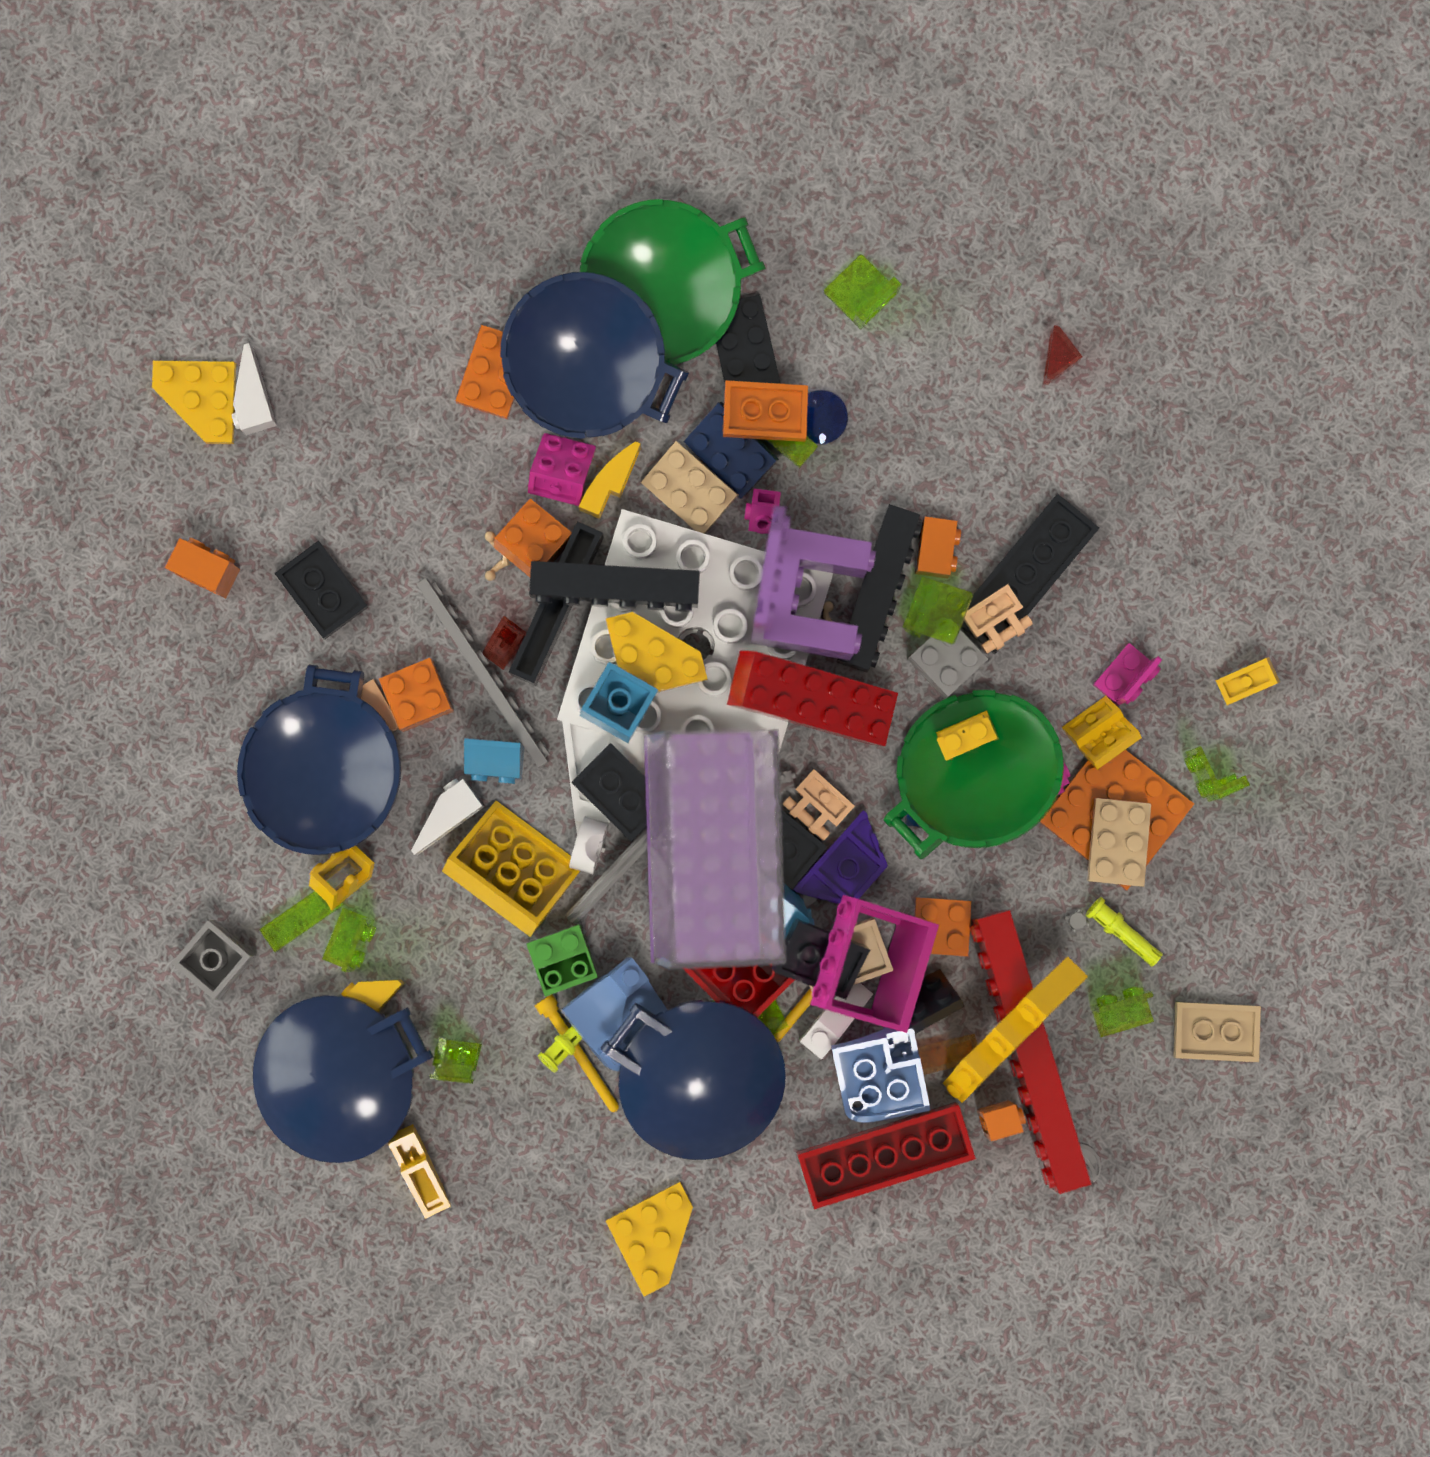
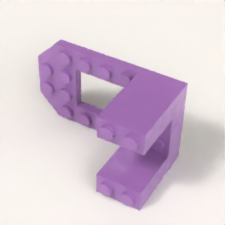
M774 506L751 644L850 660L853 654H857L860 649L862 634H857L858 626L796 616L799 595L794 594L795 587L800 588L804 568L864 578L866 572H871L874 565L876 551L871 550L872 542L790 529V517L785 516L786 507Z

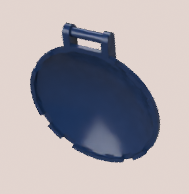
M572 272L541 282L526 293L516 304L506 322L502 335L500 356L502 357L503 376L511 396L515 398L522 411L534 422L551 432L567 437L588 438L606 436L623 429L642 413L663 423H668L671 417L669 412L683 380H687L689 375L688 371L665 361L664 342L660 327L644 300L625 284L597 273ZM667 373L672 375L673 378L658 409L652 406V403L663 377Z
M309 664L306 669L303 690L297 691L295 694L282 700L279 699L262 712L263 715L257 720L255 725L250 727L243 741L238 758L237 782L240 796H242L248 811L247 814L260 831L272 839L274 843L286 849L311 855L332 854L350 849L367 839L381 826L395 803L401 780L399 749L396 739L383 717L371 705L361 699L364 682L363 671L354 670L352 673L320 669L318 665ZM319 679L350 683V690L317 687V682Z
M322 995L298 1002L276 1017L263 1034L255 1054L253 1087L259 1110L265 1122L285 1145L313 1160L343 1163L371 1155L397 1134L398 1129L408 1115L413 1099V1068L434 1057L431 1050L426 1049L410 1018L412 1013L408 1007L387 1018L382 1013L379 1014L367 1006V1003L347 996ZM400 1021L417 1057H412L395 1023Z
M688 1001L680 1003L678 1007L664 1013L662 1011L657 1015H654L638 1003H634L629 1009L631 1013L609 1041L606 1040L601 1046V1050L620 1063L619 1097L628 1122L645 1142L670 1156L689 1160H706L726 1156L738 1151L754 1141L769 1126L780 1107L784 1095L786 1081L785 1063L774 1035L754 1014L728 1002ZM639 1020L643 1021L644 1023L623 1050L620 1049L619 1046Z

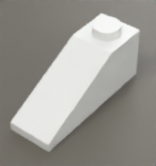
M249 343L243 346L233 402L236 413L232 414L236 429H241L245 435L277 426L255 351Z
M456 778L443 787L445 792L438 798L411 850L414 855L418 856L484 808V805L466 780L458 781Z
M861 983L852 986L846 1000L835 996L833 999L864 1007L873 993ZM824 1009L799 1041L822 1060L831 1049V1045L838 1041L855 1018Z

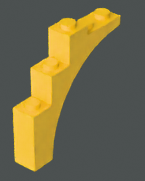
M1067 956L956 1066L954 1071L942 1083L947 1088L949 1094L963 1103L1088 976Z

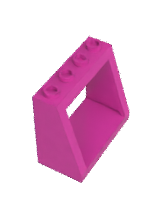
M843 895L837 907V917L833 930L829 934L828 947L825 957L820 964L821 970L812 991L810 1004L828 1011L907 1033L939 925ZM859 912L896 924L888 951L893 971L881 975L871 1009L833 999Z

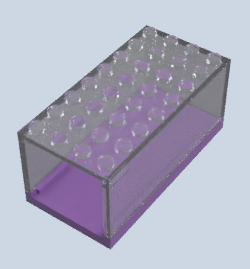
M778 729L662 732L644 735L651 963L669 969L786 964Z

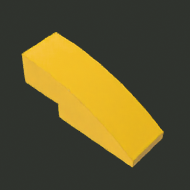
M635 441L623 449L598 473L586 490L579 505L581 512L600 519L610 494L621 498L641 450L640 443Z
M414 1124L399 1130L388 1142V1145L401 1168L404 1180L426 1219L451 1207V1204Z

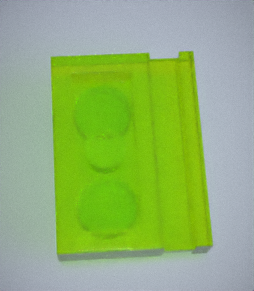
M438 1037L432 1063L435 1069L429 1078L473 1084L474 1080L471 1079L472 1071H476L482 1044Z

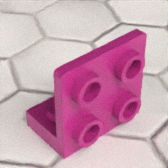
M544 433L530 470L528 493L579 506L583 499L585 480L595 454L596 446Z
M1128 643L1095 681L1093 686L1107 696L1115 705L1119 706L1123 703L1128 705L1142 693L1143 689L1140 686L1151 681L1159 673L1161 668L1158 665L1162 659L1157 656L1149 660L1133 645Z

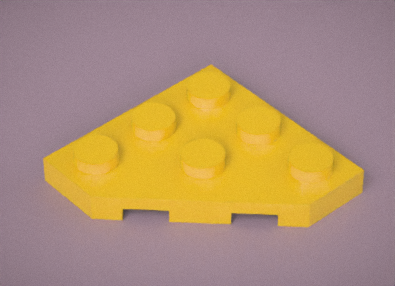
M153 361L152 388L206 444H234L232 414L235 413L233 402L236 390V363Z
M634 612L606 618L617 666L658 689L657 693L708 680L701 652Z
M680 1181L606 1220L644 1297L669 1284L693 1209V1205Z

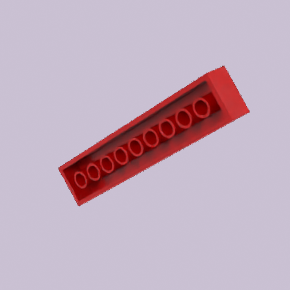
M1002 910L971 919L973 925L969 926L973 942L979 943L981 952L977 953L981 969L987 971L989 979L985 980L989 996L995 998L997 1006L993 1007L997 1023L1001 1022L1033 990L1010 910ZM1042 1022L1011 1053L1013 1060H1009V1066L1013 1077L1016 1076L1021 1087H1017L1021 1104L1024 1103L1027 1106L1029 1114L1024 1116L1029 1131H1032L1033 1134L1035 1133L1037 1141L1032 1142L1037 1158L1044 1162L1045 1168L1041 1169L1043 1181L1050 1189L1052 1188L1058 1194H1062L1092 1184L1046 1029Z

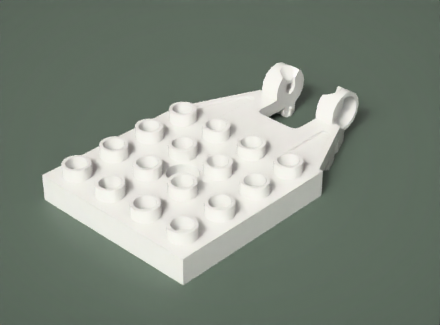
M621 510L605 565L700 571L698 608H692V612L675 611L674 606H664V610H649L647 605L636 604L635 609L620 608L619 603H608V607L592 606L557 718L558 722L563 723L577 838L569 864L570 868L593 874L601 853L605 852L603 846L610 821L571 782L610 743L645 776L644 735L758 732L760 788L763 784L770 785L788 722L727 705L740 650L757 651L801 665H806L809 653L751 644L766 552L631 511ZM804 568L800 588L795 587L794 594L799 595L796 616L820 619L833 573ZM634 612L681 641L691 633H697L698 630L704 631L703 635L709 640L711 650H714L712 655H708L703 660L708 680L656 693L629 743L624 742L580 716L581 708L607 664L611 662L617 666L606 618Z

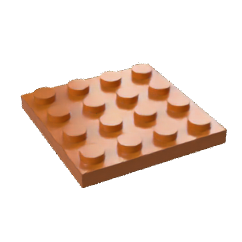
M1124 750L1098 770L1087 760L1066 786L1065 792L1059 795L1049 812L1039 823L1089 861L1095 798L1150 803L1151 814L1147 866L1193 807L1194 803L1131 753ZM1119 885L1124 890H1128L1130 888L1129 885Z

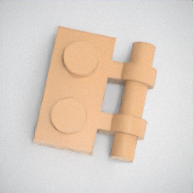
M1008 584L961 614V617L975 638L983 633H986L989 640L981 644L986 654L994 649H1001L1006 641L1014 636H1021L1025 633L1026 628L1033 625L1028 615L1018 620L1014 614L1022 609L1023 606ZM1006 619L1010 626L997 633L994 626Z
M815 769L795 789L803 797L799 803L790 796L783 803L794 819L797 817L809 828L807 830L812 835L816 834L822 841L830 834L823 827V824L829 820L837 827L855 807ZM809 803L821 813L817 820L804 809Z

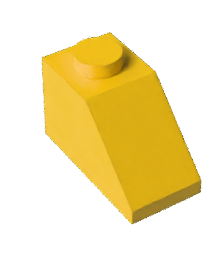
M401 979L361 981L356 985L352 982L344 989L341 995L365 1002L367 1006L379 1012L405 982Z

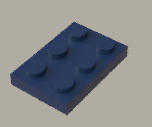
M721 401L716 404L683 442L742 499L775 465L779 458L760 439L723 437L724 403Z

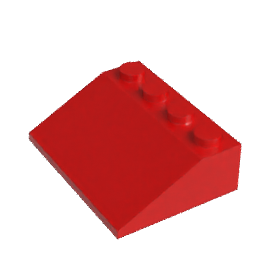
M765 931V958L677 962L715 1002L724 1001L735 1004L751 1012L756 1017L795 981L775 973L771 969L780 948L776 947V943Z

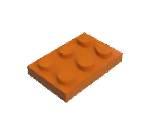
M481 325L455 402L508 420L515 398L511 396L503 376L502 357L500 356L503 331Z
M726 380L723 437L805 442L807 435L808 385Z

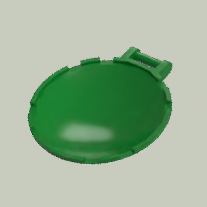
M653 199L628 205L608 217L599 226L591 240L588 241L580 261L579 272H590L608 276L625 284L637 293L648 305L658 322L664 342L665 361L676 365L700 356L718 342L735 316L741 294V280L764 271L766 267L764 262L759 260L747 229L749 224L746 217L720 227L708 215L691 205L672 200ZM735 231L750 266L743 269L729 237V234Z
M973 690V693L957 697L953 695L938 702L917 719L904 739L905 743L897 761V779L902 801L886 814L883 821L889 827H894L915 849L914 853L919 859L927 857L943 842L967 848H987L1019 838L1034 828L1046 816L1061 788L1064 758L1055 729L1043 713L1034 705L1015 695L1009 696L996 693L995 690ZM987 710L999 739L946 761L937 742L938 736L936 732ZM907 814L929 835L923 842L902 821Z

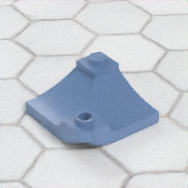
M629 957L624 959L609 973L602 975L560 1010L597 1058L607 1068L614 1071H620V1063L601 1050V1046L606 1040L609 1041L625 1021L631 1013L629 1009L632 1005L638 1003L654 1015L662 1011L663 1013L668 1011L648 981V977L634 959ZM639 1020L619 1046L620 1049L623 1050L644 1023L643 1021Z
M910 1025L907 1033L884 1027V1029L873 1034L831 1045L843 1107L849 1119L861 1123L877 1122L931 1110L915 1033ZM855 1101L862 1103L859 1108L852 1106Z

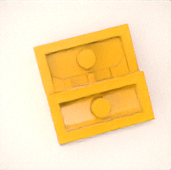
M1104 696L1062 726L1069 739L1097 770L1142 738L1139 730L1123 716L1121 709L1107 696Z

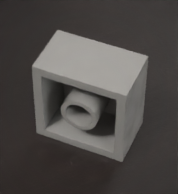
M951 619L908 658V661L944 699L949 697L988 660Z
M208 920L171 964L215 1000L220 999L257 955L216 920Z

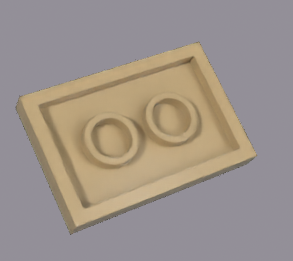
M678 441L674 442L641 481L647 489L690 527L704 534L708 532L738 497V494Z
M1094 799L1087 881L1144 887L1151 814L1150 803Z
M872 917L856 923L851 940L867 946L870 952L853 985L893 971L875 918Z
M1175 1002L1173 1058L1259 1062L1261 1006Z

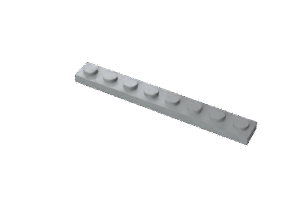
M425 578L417 583V586L537 767L541 769L549 762L546 757L550 755L541 741L536 744L531 737V734L535 731L526 718L522 721L516 714L519 707L511 695L507 698L500 690L504 685L496 673L490 675L485 666L489 662L481 650L475 652L470 645L474 639L465 627L460 630L455 620L459 617L450 604L445 607L440 598L444 594L436 582L430 584Z

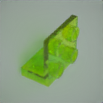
M859 255L824 289V294L861 330L899 293L902 284L895 277L889 281L863 255Z
M922 576L902 628L914 637L920 638L921 635L953 645L958 637L973 594Z
M1201 746L1185 752L1187 758L1184 759L1190 773L1195 772L1199 783H1196L1197 790L1203 799L1207 798L1208 802L1221 799L1250 786L1246 775L1237 777L1234 773L1217 780Z
M343 907L322 960L342 967L341 971L346 973L360 968L366 956V953L362 952L366 942L372 941L376 931V927L373 926L375 920Z
M1138 986L1122 990V996L1117 997L1116 995L1107 994L1095 998L1096 1003L1090 1005L1099 1037L1102 1038L1154 1022L1147 1000L1154 997L1153 992L1144 990L1143 987L1138 988Z

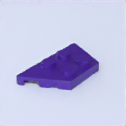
M864 810L794 887L793 891L795 893L835 904L841 902L843 895L859 899L888 867L884 854L880 850L877 837L868 820V815Z

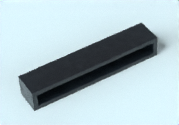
M891 504L888 505L873 551H876L874 565L871 572L867 571L849 622V625L858 626L857 634H862L860 649L857 654H853L850 660L837 658L836 663L868 673L870 667H876L880 652H877L876 648L879 641L884 642L889 628L884 623L887 615L893 616L897 600H894L893 596L896 589L901 591L906 576L901 572L904 563L910 564L914 549L910 548L912 538L918 539L923 523L918 522L920 514Z
M577 521L558 563L592 564L603 541V532ZM553 599L552 604H539L511 665L510 675L537 686L573 605H565L563 600Z
M531 561L529 595L531 598H535L536 603L552 604L553 599L563 600V604L573 606L580 605V601L591 602V606L608 607V603H619L620 608L635 609L636 604L647 605L649 610H664V606H674L675 611L692 612V608H698L700 571Z

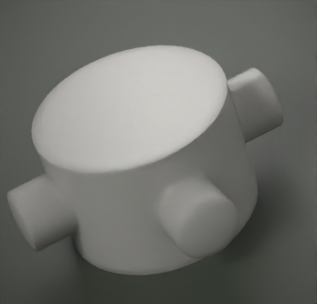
M791 770L776 773V777H773V782H777L778 785L793 782V778L797 776Z
M1077 909L1076 913L1070 916L1066 915L1065 921H1068L1073 933H1077V930L1082 929L1084 926H1089V921H1086L1081 909Z

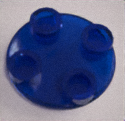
M817 390L808 393L806 440L820 445H826L835 441L843 434L848 423V412L844 402L836 394L829 391Z

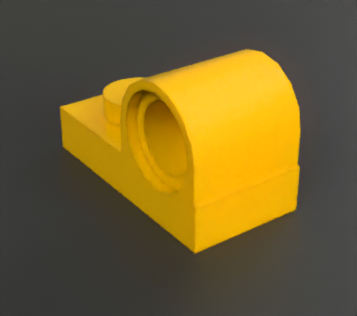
M1268 657L1217 679L1216 683L1226 705H1229L1280 683V680Z

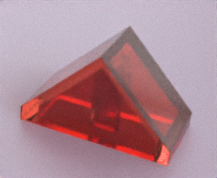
M1054 325L1050 331L1043 380L1044 385H1049L1078 364L1083 357L1060 326Z
M503 616L482 653L486 658L504 670L518 652L526 631L506 616Z

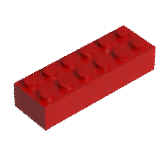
M740 650L727 705L861 743L886 747L898 693L757 651Z
M956 1102L796 1151L814 1210L976 1159L960 1106Z

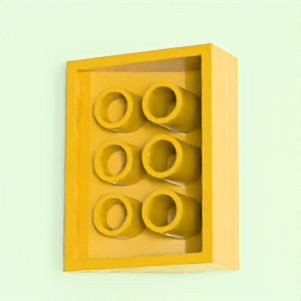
M498 801L492 804L448 857L442 870L443 873L529 937L542 924L580 873L579 870L569 867L571 855Z

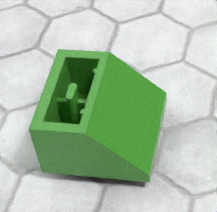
M581 924L526 944L545 997L598 978Z

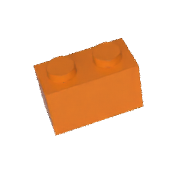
M925 516L922 521L923 525L915 574L948 579L951 572L956 571L958 556H953L954 545L959 546L961 529H957L958 521Z
M1009 1100L977 1109L984 1136L990 1141L1024 1132L1022 1125L1026 1124L1022 1108H1018V1105Z

